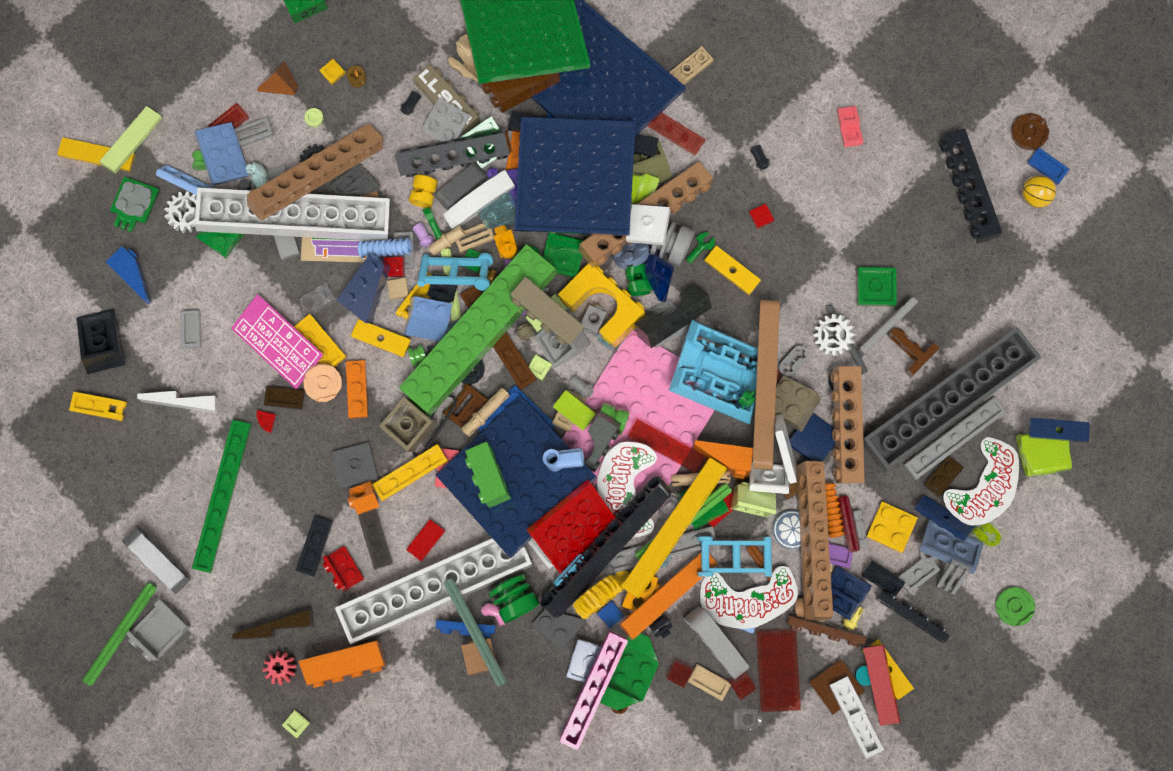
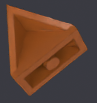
M283 61L260 83L257 92L295 95L298 90V84L285 61Z

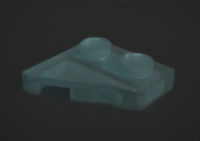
M507 192L479 211L478 214L487 229L514 224L516 202L512 195Z

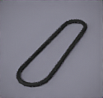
M449 395V397H452L454 400V405L451 411L446 416V418L444 419V421L442 422V424L440 425V427L438 428V430L436 431V433L434 434V436L432 437V439L430 440V442L428 443V445L422 453L426 452L429 449V447L431 446V444L433 443V441L435 440V438L437 437V435L439 434V432L441 431V429L443 428V426L455 410L457 401L454 395ZM415 451L412 452L415 457H418L419 455H421V454H418V455H417V454L415 453Z

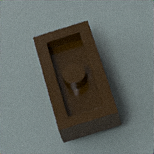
M948 456L924 486L939 498L964 467Z

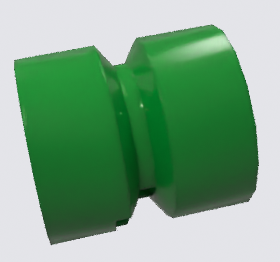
M640 264L635 267L632 265L625 269L626 279L629 281L627 289L631 296H644L653 292L652 282L648 280L651 276L649 265Z

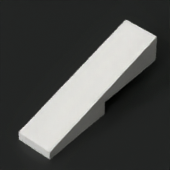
M176 391L137 394V399L141 402L219 414L218 398L216 396L180 398V394Z
M845 677L831 684L830 688L864 760L882 752L884 749L865 714L866 711L849 678Z

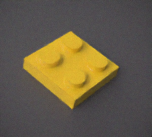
M881 502L866 538L902 554L918 517L885 502Z

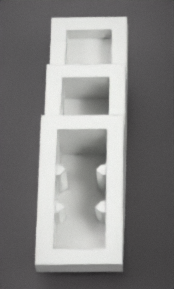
M504 170L456 203L443 216L453 230L458 225L461 226L484 212L486 207L498 201L500 196L515 188V185Z

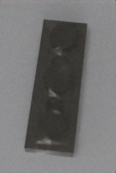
M377 509L359 514L358 518L374 570L393 565Z

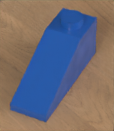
M122 246L106 263L149 305L151 300L140 264L136 260L138 256L130 248L126 250Z

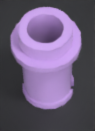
M423 223L413 227L412 230L420 240V246L427 248L429 244L433 243V237L428 234Z

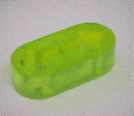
M990 523L980 525L984 529L983 531L980 528H976L971 532L987 547H995L1001 541L1000 533ZM985 532H987L989 535L995 534L994 539L996 540V542H988L989 537L985 534Z

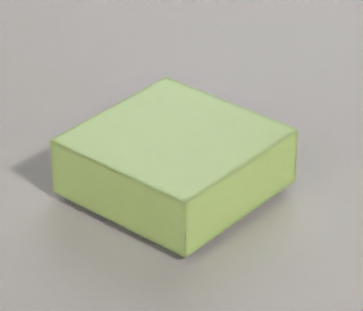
M535 354L528 367L536 378L543 381L552 364Z
M294 710L282 726L298 738L310 722Z

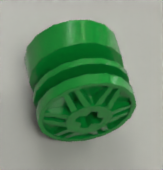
M524 574L503 581L488 594L490 599L499 596L493 602L494 606L504 604V607L498 612L504 624L521 617L540 605L534 592L525 595L524 591L530 587L529 583L520 586L526 580Z

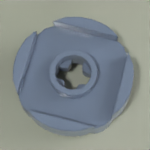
M644 243L626 244L617 255H613V259L619 268L627 269L626 265L631 264L635 267L649 258V250L651 251L649 244Z

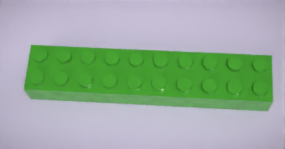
M526 244L402 383L399 389L427 414L432 416L525 311L522 306L518 308L510 301L512 298L509 295L525 277L539 289L543 290L557 275L556 269Z

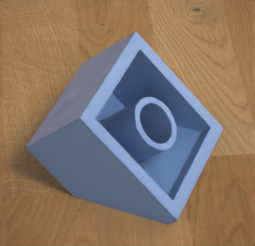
M415 296L411 297L404 335L440 342L445 335L449 323L452 304Z

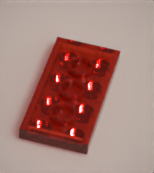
M796 631L756 632L761 712L800 711Z

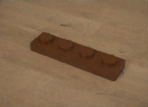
M792 616L787 618L786 623L790 624V629L801 631L802 628L810 630L809 634L820 637L821 633L829 635L828 639L840 642L841 638L848 640V645L859 647V644L865 645V636Z

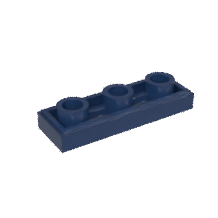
M1030 418L1029 438L1089 442L1090 422ZM1056 428H1059L1061 433H1057Z
M926 495L923 496L915 507V510L923 517H927L939 527L946 529L956 538L963 541L967 539L974 529L973 525L961 522L949 510Z

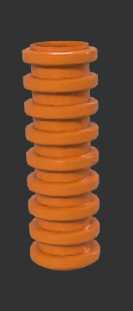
M827 483L825 487L828 537H841L845 535V532L842 531L844 526L841 525L843 520H840L842 514H839L841 509L838 508L840 503L837 502L836 484Z

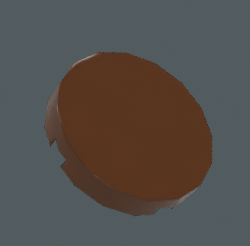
M1027 113L1026 115L1019 116L1013 123L1011 136L1015 144L1021 149L1036 150L1047 141L1049 128L1044 118L1037 114Z

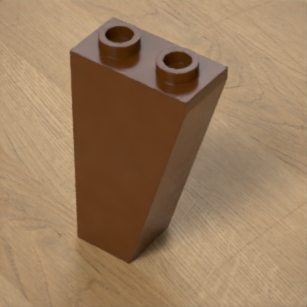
M559 73L483 83L481 87L485 94L490 95V101L494 108H498L503 113L546 90V88L559 83L560 77Z

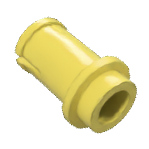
M859 607L851 620L843 619V626L852 631L854 628H857L856 624L864 609Z

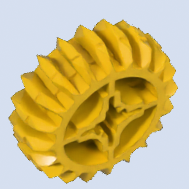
M609 575L599 581L574 602L573 607L576 613L582 619L592 616L622 591L620 581L614 575Z

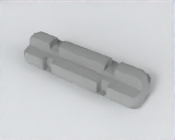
M852 511L860 549L868 547V541L865 539L864 521H861V518H863L862 511Z

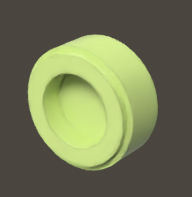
M311 108L305 113V121L310 127H319L324 121L322 112L317 108Z

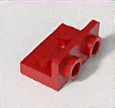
M345 546L323 557L325 562L322 564L328 573L332 572L335 577L332 581L338 590L341 588L345 592L365 580Z

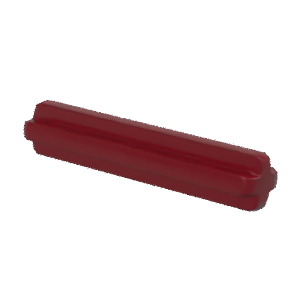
M841 496L838 498V502L840 503L839 507L841 509L848 551L855 553L860 550L851 503L849 496Z

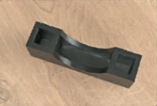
M692 285L680 293L681 303L675 311L660 316L648 314L636 322L634 325L638 337L652 349L691 323V320H695L710 310L712 306L709 294L698 285Z
M603 411L598 414L588 430L593 438L594 449L592 455L584 459V464L593 472H596L599 468L601 456L605 457L611 449L609 446L611 440L615 441L621 433L619 430L621 423Z

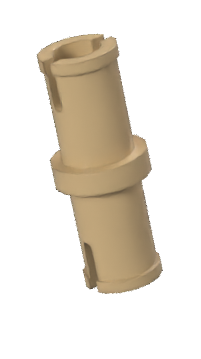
M458 225L449 233L442 234L441 238L429 244V250L435 256L442 249L450 248L454 242L466 236L465 231Z

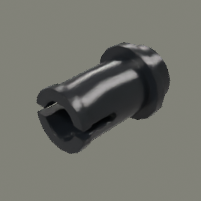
M411 91L406 101L400 105V111L407 116L413 114V109L421 99V96L417 92Z
M757 145L750 150L757 162V168L764 170L770 166V159L766 158L761 145Z

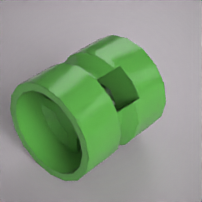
M604 402L600 413L603 411L620 422L619 430L621 433L619 435H622L630 412L621 408L615 410V406Z

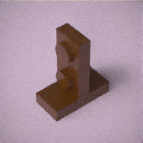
M896 327L888 335L897 346L915 361L906 371L910 378L940 348L933 343L923 353L921 351L922 348L916 342L912 343L907 338L908 335L902 329L898 330Z

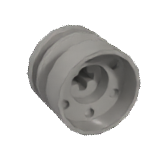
M673 222L670 228L667 229L665 244H651L650 255L655 257L659 249L661 250L659 259H663L665 254L669 253L668 262L680 267L695 230L682 226L679 232H675L676 223Z

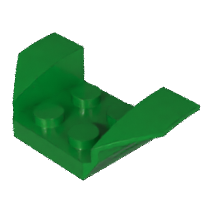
M641 633L632 640L629 636L627 637L628 642L600 701L601 704L614 710H620L643 701L659 663L649 637Z

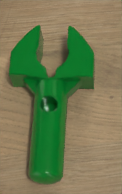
M427 207L422 211L438 240L441 238L442 232L436 223L431 209Z
M709 232L701 233L697 236L698 246L686 258L688 263L691 264L703 250L711 251L714 248V237L709 243L703 245V240L709 235Z

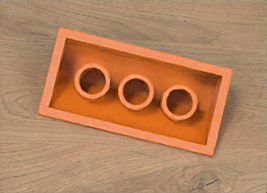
M374 641L300 660L299 665L306 684L309 686L313 685V688L325 686L324 682L332 680V683L344 681L343 677L351 675V678L363 676L365 671L370 670L371 673L380 672L382 667L386 666L381 643Z

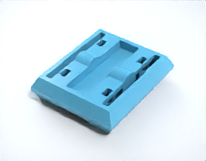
M691 320L668 391L750 424L755 411L756 399L750 407L746 406L743 410L741 409L743 405L738 402L747 390L751 393L756 391L758 347ZM698 335H699V336H701V337H703V338H706V339H708V340H710V341H714V342H716V343H719V344H721L722 346L716 348V347H714V345H715L714 343H711V342H710L709 344H707V343H706V342H707L706 340H704V339L697 340V337H698ZM741 353V354H743V355H745V356H748V357H750V358H752V359H755V360H757V362H756V361H752V363H751V362H749V358H747V357H745V358H739V354ZM689 381L694 382L693 386H691V385H689V384H687V383H688ZM733 399H734V400H737L736 404H734V403H732V402H729V401H731V400H733Z

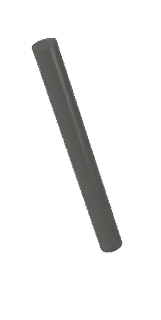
M833 305L825 308L831 319L832 314H837ZM833 322L835 327L840 324L837 322ZM850 343L851 349L849 352L856 365L861 366L863 375L868 372V369L855 345Z

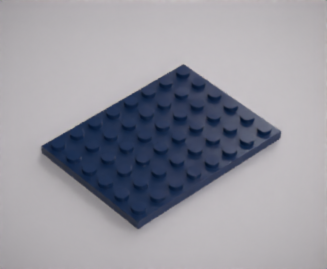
M576 0L574 3L590 61V68L560 72L559 83L546 88V90L532 96L531 99L553 118L635 121L636 137L686 90V86L586 2Z

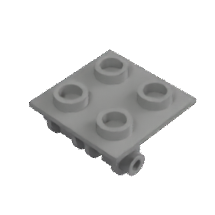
M439 97L421 130L440 142L460 138L459 136L470 115Z

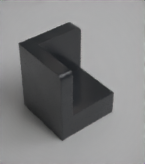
M433 273L432 276H449V275H447V274H437V273ZM430 284L427 295L438 301L453 302L458 285Z

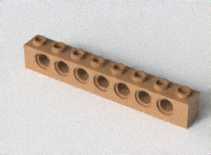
M370 124L359 127L355 132L344 136L334 144H330L321 152L313 154L303 162H299L295 167L282 172L278 177L267 181L261 187L251 190L247 194V207L260 221H263L383 149V137Z
M698 161L637 205L659 206L658 203H664L667 207H670V213L675 214L682 208L683 204L686 202L689 204L694 201L697 194L707 192L711 188L713 177L701 162ZM691 182L694 183L696 186L690 187L687 183ZM673 193H679L681 197H675ZM592 235L580 243L579 252L593 268L596 265L601 266L610 255H617L623 249V246L626 244L631 245L632 243L626 241V236L616 239L613 235ZM603 244L607 249L602 250L598 245Z
M805 461L796 466L805 620L823 621L833 618L824 462Z

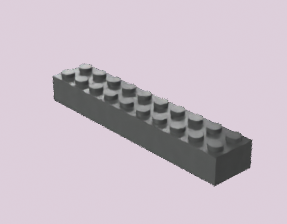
M1016 327L863 439L864 447L884 473L1036 363L1041 356L1020 329Z

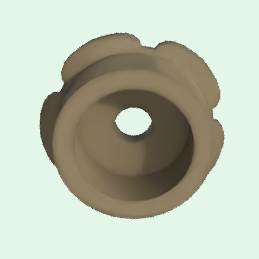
M528 324L521 325L517 329V337L522 341L534 335L532 330L534 327L528 326Z

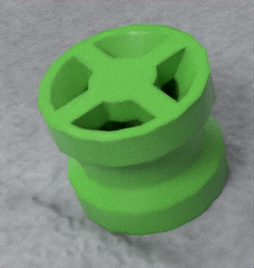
M194 151L192 153L194 159L192 168L200 171L207 170L201 151Z
M419 345L415 349H408L413 367L426 358L423 345Z

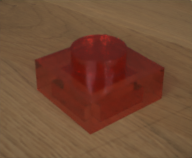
M675 661L666 679L684 688L693 670Z
M746 672L729 682L740 700L756 690Z

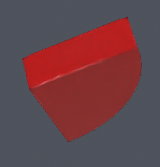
M257 410L256 417L259 425L263 430L272 434L276 414Z

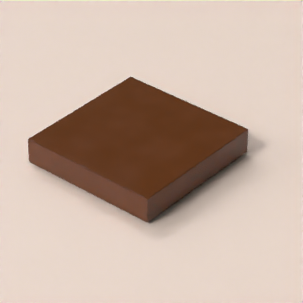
M841 659L809 682L832 715L838 712L840 707L830 688L831 684L848 677L857 696L865 692Z

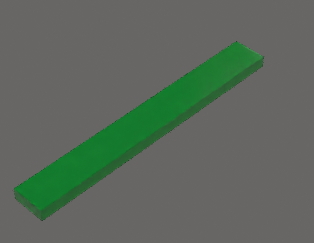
M232 419L193 561L192 569L212 574L252 424Z

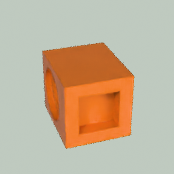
M371 481L349 489L350 497L347 499L351 509L355 508L357 515L380 507Z

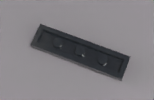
M881 592L876 599L878 602L941 643H945L950 635L946 633L947 630L938 624L934 626L929 622L930 619L921 613L917 615L912 611L913 608L904 602L903 604L897 602L893 594Z

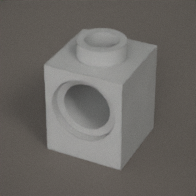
M589 305L580 323L585 327L583 331L596 337L598 336L607 317L604 308L598 305H594V307ZM591 316H597L599 318V321L597 323H591L589 321V318Z

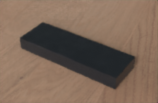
M314 515L296 568L297 572L315 577L333 521Z

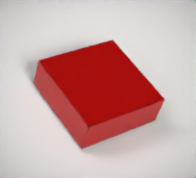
M767 204L749 211L756 229L774 222Z

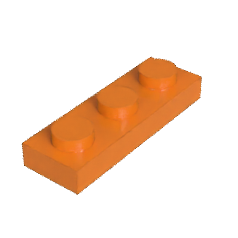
M346 361L348 418H368L366 361Z

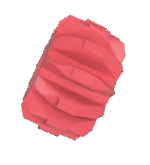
M277 651L276 658L273 654H270L269 658L271 661L264 660L268 668H263L262 670L263 672H269L265 678L270 679L272 677V684H275L278 680L279 685H283L284 679L286 682L291 681L288 675H296L291 669L297 668V665H290L294 658H288L287 652L281 656V652ZM278 663L284 666V670H281V673L275 670Z

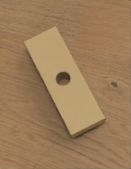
M701 46L669 73L685 85L714 62V59Z

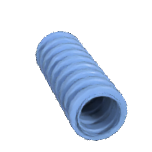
M403 238L399 240L394 239L393 241L392 239H388V241L384 239L382 242L380 240L376 242L374 240L371 242L365 241V243L360 241L358 244V254L361 258L368 257L369 254L377 255L378 257L382 255L384 257L387 255L393 256V254L398 256L405 253L410 255L412 250L409 238H405V240Z

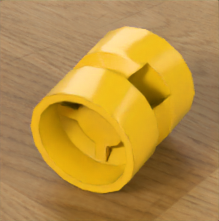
M415 175L412 183L414 190L410 191L408 202L418 207L431 208L434 200L432 193L436 192L438 181L428 176Z

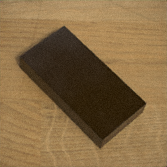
M266 386L264 406L303 410L305 391Z

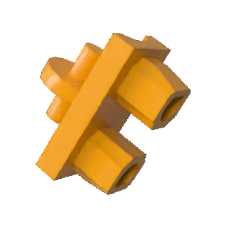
M505 225L496 227L494 229L496 235L493 237L500 258H513L517 254L518 249L511 229L507 231Z

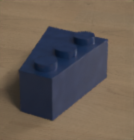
M369 254L337 301L364 323H373L374 314L380 302L379 298L382 289H384L391 266L377 255Z

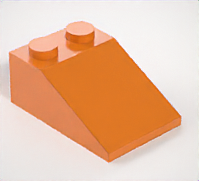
M695 440L693 450L707 460L712 458L727 468L726 471H729L733 478L744 479V476L748 477L751 472L753 448Z

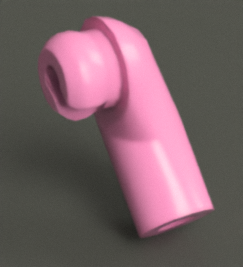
M486 603L481 608L484 616H494L499 626L505 625L498 613L502 609L500 606Z

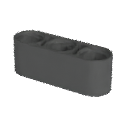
M475 162L443 186L435 194V197L448 211L456 203L485 183L489 177Z

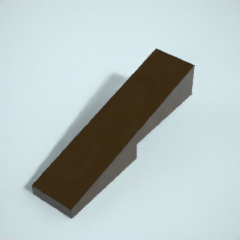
M308 610L232 634V639L275 637V629L314 627L313 611Z

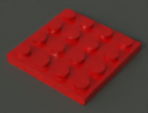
M587 480L529 527L527 532L558 573L561 574L579 554L582 555L615 519V516L593 485Z

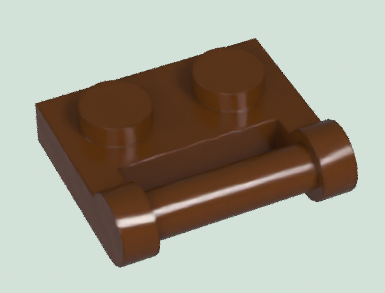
M466 383L462 387L461 393L457 396L455 410L449 417V420L460 428L472 418L474 412L477 413L489 401ZM469 394L472 395V399L456 417L454 415L455 411ZM454 402L450 405L448 409H445L442 414L444 416H447L454 405Z

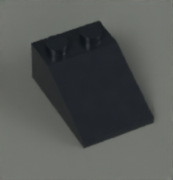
M110 309L76 317L80 356L87 374L124 366V351L115 310Z

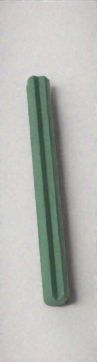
M452 578L446 580L443 585L498 687L502 686L507 682L454 580Z

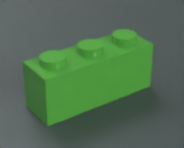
M488 442L466 450L467 458H465L468 468L473 470L472 480L475 486H479L481 492L478 493L482 504L485 503L491 508L511 499L493 449Z

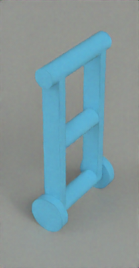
M482 253L478 258L429 257L425 254L422 256L417 284L421 287L425 284L475 285L478 290L485 291L490 286L487 274L489 266L493 264V256L489 253ZM428 265L451 266L449 276H426ZM458 266H481L480 276L457 277Z
M697 537V541L701 542L702 572H698V577H713V573H764V577H772L771 537H763L764 541H713V537ZM709 545L732 546L733 568H709ZM740 546H764V568H741Z

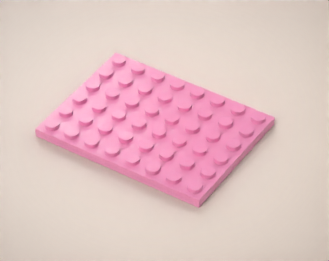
M633 330L621 342L594 386L593 395L587 398L584 403L597 414H600L604 402L615 406V410L621 408L630 412L622 435H619L615 441L612 439L609 443L611 449L618 443L635 442L647 445L656 453V462L639 472L634 478V488L637 494L655 476H659L668 486L670 485L672 474H677L692 449L695 440L698 439L715 410L668 391L679 357L661 346L651 349L638 337L637 332ZM689 381L687 384L693 386L694 382ZM595 419L584 431L574 424L571 431H566L562 438L570 449L582 448L584 459L589 458L593 453L594 442L588 430ZM602 455L601 458L599 459V462H601L599 468L597 469L596 472H593V473L597 476V479H596L592 484H594V485H596V486H597L599 471H600L602 462H603V460H604V458H605L603 455Z

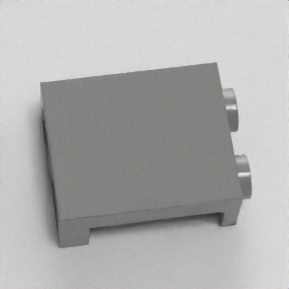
M161 599L154 604V609L132 631L126 633L129 637L128 641L135 648L139 646L143 650L141 654L148 661L158 662L190 629V626Z

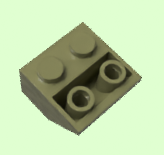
M658 141L655 157L634 154L633 173L641 176L643 173H647L660 178L658 185L672 180L667 158L660 141Z

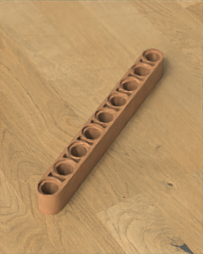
M780 300L760 301L753 469L773 470Z

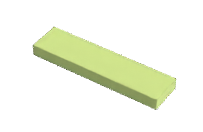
M146 106L100 160L101 165L116 174L162 120V116Z

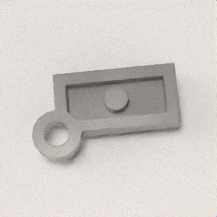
M920 551L921 560L898 577L905 582L903 587L908 594L940 571L933 561L935 557L926 558L924 553Z

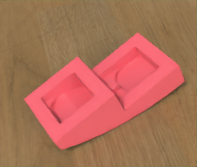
M856 106L838 108V120L844 148L863 145Z

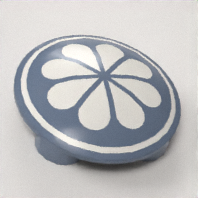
M790 510L783 512L774 522V537L784 548H801L799 511Z

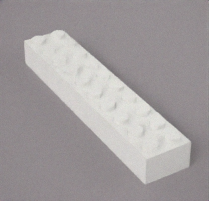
M197 188L196 231L382 241L385 239L388 241L389 198L306 194L263 221H260L247 207V194L250 191Z
M490 539L342 604L335 609L349 643L356 645L452 602L443 585L448 579L452 578L459 592L464 597L533 565L525 547L510 558L493 539Z

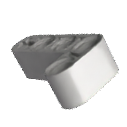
M697 606L683 618L734 680L750 668L703 608Z

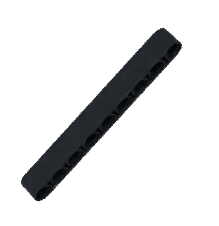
M659 476L650 479L574 562L573 565L576 564L575 569L578 573L576 574L572 571L568 573V569L565 574H567L570 580L563 575L560 578L563 579L558 586L554 584L542 597L540 605L554 618L560 617L672 494V489ZM579 559L584 564L583 566L580 563H577Z

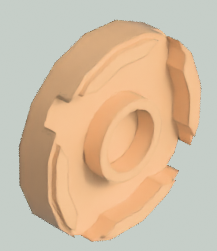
M325 363L310 367L303 378V387L306 394L318 402H327L335 398L342 386V378L339 372L333 366Z

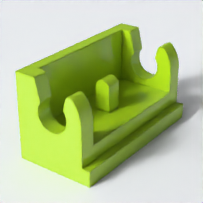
M565 390L553 406L582 431L587 429L598 415L568 390Z

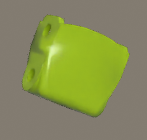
M1056 428L1057 433H1061V430ZM1029 433L1024 436L1023 434L1016 436L1017 449L1026 477L1058 473L1072 468L1069 441L1029 438Z

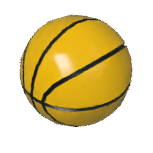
M1045 175L1031 176L1022 187L1023 199L1034 208L1046 207L1051 204L1056 196V186Z

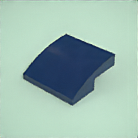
M813 413L803 431L797 430L790 439L791 447L809 461L822 462L836 444L832 438V432L835 428Z
M837 566L831 576L833 611L851 620L863 603L872 585Z

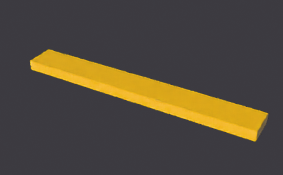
M709 458L621 586L624 590L639 599L726 472L727 468Z

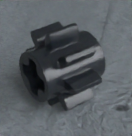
M665 615L659 616L649 625L654 636L657 638L661 635L663 639L671 634L669 629L673 627Z

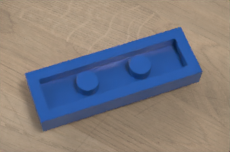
M436 620L435 628L440 629V633L451 634L452 631H460L459 635L470 636L465 624L462 622ZM477 624L483 637L491 638V634L496 633L495 625Z

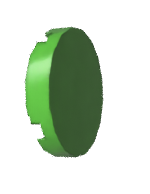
M1010 587L1002 591L997 597L995 603L996 613L1005 624L1022 626L1028 623L1034 616L1035 601L1032 595L1025 589Z

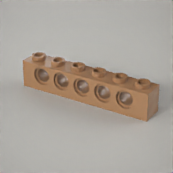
M838 366L833 368L831 372V382L834 385V390L831 393V399L834 402L832 420L835 423L832 438L836 443L833 449V459L836 462L833 476L836 479V484L865 483L861 366ZM844 382L848 383L849 385L848 391H845L843 389ZM844 401L849 403L848 411L843 407ZM845 420L850 423L849 430L844 428ZM846 439L850 442L849 449H846L844 446ZM846 459H849L851 462L849 469L845 466Z

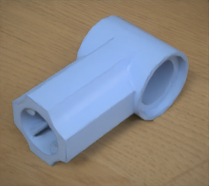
M582 448L561 451L550 449L544 453L543 462L549 470L555 472L563 468L584 466ZM558 457L555 463L549 464L551 458Z

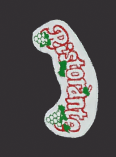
M987 437L981 442V450L988 459V465L982 473L977 488L970 491L950 489L944 493L943 497L947 509L963 523L968 525L989 523L1000 516L1011 505L1015 497L1019 475L1018 454L1012 446L1000 440Z
M635 442L618 443L607 453L602 462L597 481L598 494L615 517L636 496L634 488L635 476L642 470L652 466L657 460L656 453L647 445ZM651 518L634 537L652 533L654 523Z
M780 566L774 570L768 585L751 588L744 592H735L726 584L719 573H713V577H705L701 584L700 603L714 622L731 628L749 629L767 623L789 609L797 600L798 588L791 570L785 566Z

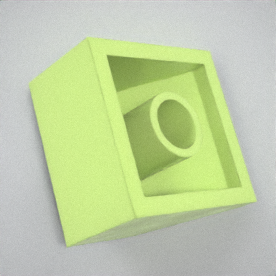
M741 482V484L734 486L730 509L766 518L776 513V493L749 491V483Z

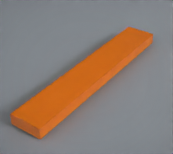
M701 552L619 624L631 640L636 638L703 578L698 577V572H702ZM709 553V568H714L717 562Z

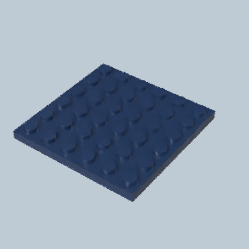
M521 117L514 230L522 232L630 236L636 122Z
M522 397L517 399L436 474V477L510 558L532 539L527 532L529 527L588 480L592 484L597 479V476L585 464L581 467L563 468L556 472L549 470L543 462L544 453L550 449L561 451L570 450V448ZM484 442H488L492 447L511 499L491 508L485 503L482 504L478 493L481 492L479 486H475L472 480L473 470L468 468L465 458H467L465 451ZM558 457L551 458L549 464L555 463Z

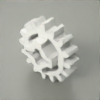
M186 191L185 196H183L179 192V197L176 198L173 195V201H167L170 207L164 209L169 213L165 215V218L169 220L168 224L174 226L173 228L176 231L181 229L182 233H185L186 229H188L190 232H193L192 227L195 226L196 209L192 207L191 202L196 204L197 195L193 194L191 196ZM174 215L179 217L180 223L175 220Z
M832 314V319L830 316H825L826 321L819 320L821 326L815 327L818 330V333L814 334V337H818L815 344H821L819 350L823 351L826 349L825 354L830 355L832 352L833 356H837L838 351L840 354H845L844 349L850 350L849 344L855 343L852 337L856 336V333L851 331L855 326H849L851 320L847 319L844 321L843 315L838 317L837 314ZM833 322L840 323V324L837 325L836 327H834L833 325H830V323H833ZM833 332H837V333H836V337H837V338H833V337H834ZM834 343H836V344L839 345L840 347L833 348V347H830V346L833 345Z

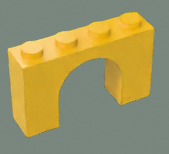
M588 263L558 294V297L572 312L594 294L603 293L613 297L617 302L616 313L600 329L599 334L604 341L615 349L634 330V324L645 317V308L638 301L634 302L631 300V295L623 289L621 291L611 277H605L603 270L596 265L592 268Z

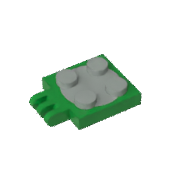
M124 177L110 209L112 213L117 214L114 227L119 228L122 221L121 229L126 230L128 224H130L128 232L132 233L137 222L146 225L160 190Z

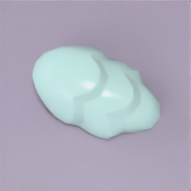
M255 162L246 165V172L251 174V180L255 189L269 181V175L262 165Z

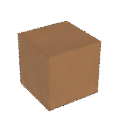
M486 639L485 641L496 659L492 640ZM472 640L468 642L469 644L462 645L461 648L468 675L472 676L488 672L489 670L474 641Z

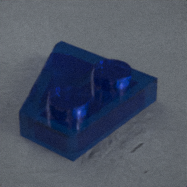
M649 255L645 265V275L658 301L666 302L674 267L656 255Z

